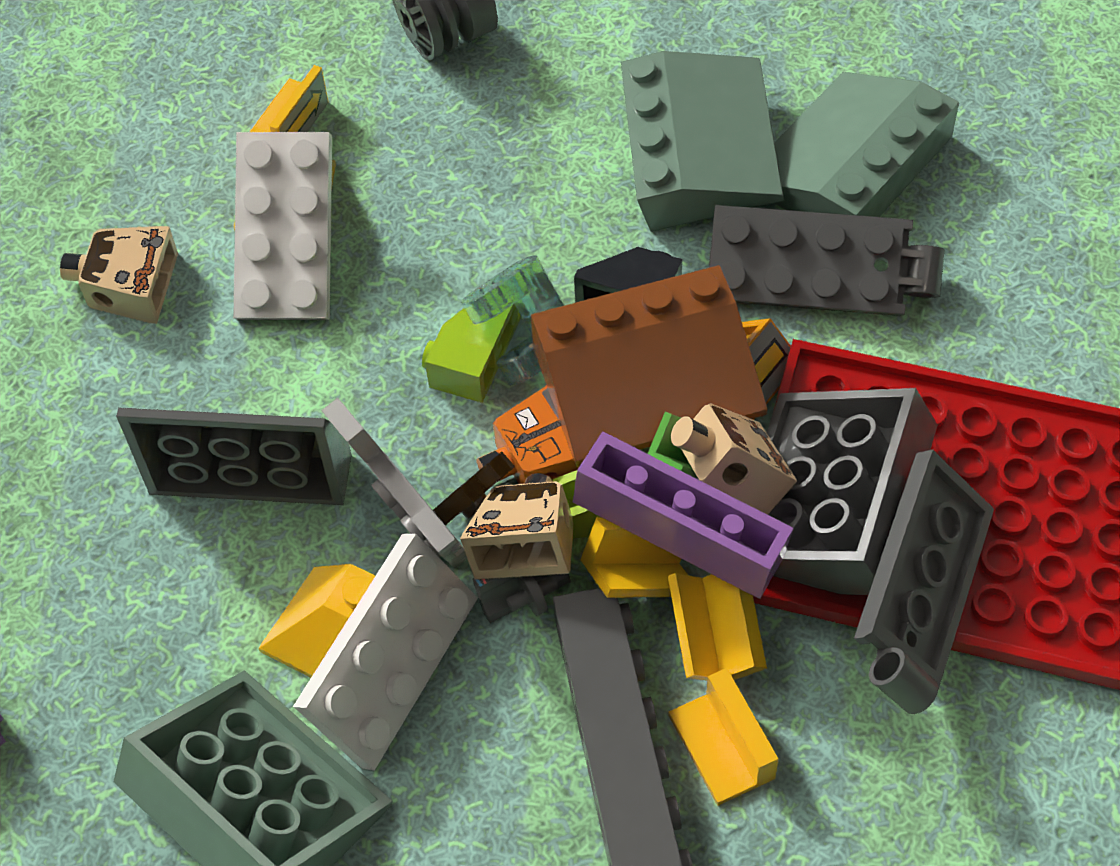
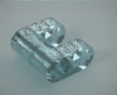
M533 255L512 264L473 290L461 301L473 324L485 322L515 304L531 336L505 353L496 363L507 384L510 386L522 383L541 371L533 349L531 314L565 306L539 258Z

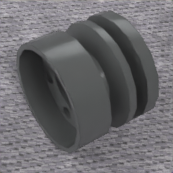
M392 0L398 19L407 37L420 55L429 61L443 54V50L449 52L458 47L459 37L469 43L497 29L498 15L494 0Z

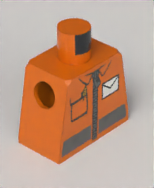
M547 385L496 418L493 428L497 450L477 458V465L480 470L500 452H503L515 467L499 481L514 475L518 484H525L527 477L534 473L545 474L551 479H555L576 471L580 467L575 465Z

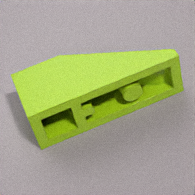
M520 264L446 321L442 325L436 340H430L427 343L422 356V367L426 369L429 388L483 403L533 293L530 265Z

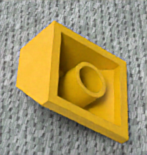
M353 564L314 567L260 645L259 651L311 678L374 580L375 575Z

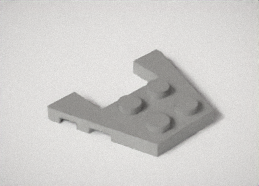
M337 397L321 410L378 477L371 486L401 519V523L410 534H417L439 558L442 556L454 568L463 563L467 556L460 542Z

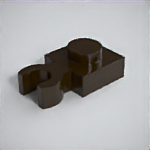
M500 452L433 509L434 513L444 525H447L460 513L468 520L483 503L487 496L485 492L515 466L503 452Z

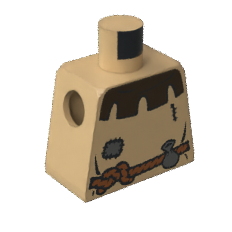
M167 226L99 229L93 233L87 254H63L60 262V275L63 280L79 282L87 306L90 308L157 324L178 251L170 227Z
M710 403L705 405L694 419L689 417L679 419L672 429L671 441L673 445L682 449L700 481L767 515L797 482L762 425L755 420Z
M534 473L527 477L525 484L497 486L490 490L460 538L475 579L569 573L574 524L563 486L556 481L553 482L545 474Z

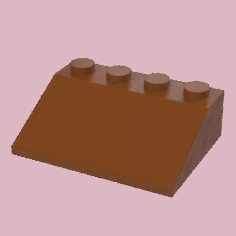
M720 265L531 314L533 349L576 467L582 464L602 431L639 450L650 447L665 411L679 417L694 419L705 405L712 403L750 419L767 415L768 409L738 307Z

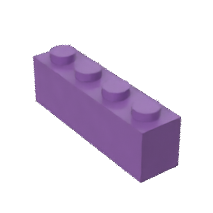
M603 431L577 470L573 503L761 599L784 558L794 529L793 527Z

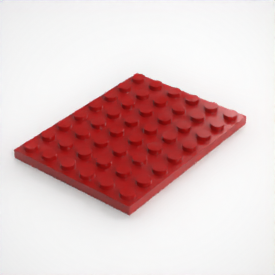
M793 339L777 400L780 393L916 388L938 424L931 450H934L994 508L951 650L1120 690V408ZM774 576L761 599L753 596L755 604L856 628L868 595L836 594Z

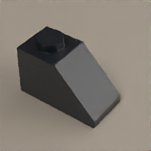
M636 247L580 268L574 276L575 303L682 275V259L673 257L663 251H652Z

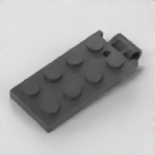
M715 205L709 268L720 265L736 303L903 316L905 315L906 304H903V295L922 298L941 297L945 250L941 247L929 245L909 246V231L913 229V220ZM882 260L886 262L888 268L882 272L877 271L874 267L877 261Z
M934 450L916 453L854 636V640L860 645L872 643L877 648L876 658L869 670L870 681L908 714L923 712L934 702L937 696L994 508Z

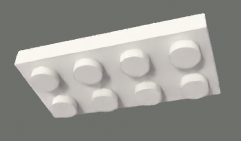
M236 132L233 318L236 320H329L332 135L330 132Z
M402 534L293 707L359 767L375 771L478 597L417 534Z

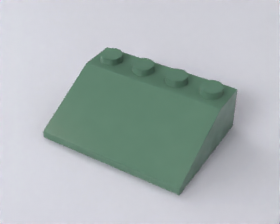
M661 51L621 62L636 197L650 231H658L714 217L715 205L754 208L784 200L762 66L759 58Z
M842 72L774 142L784 196L783 201L775 202L774 204L788 211L880 217L952 138L959 102L921 81Z
M245 670L124 737L113 781L201 866H333L377 822L393 803L386 794Z

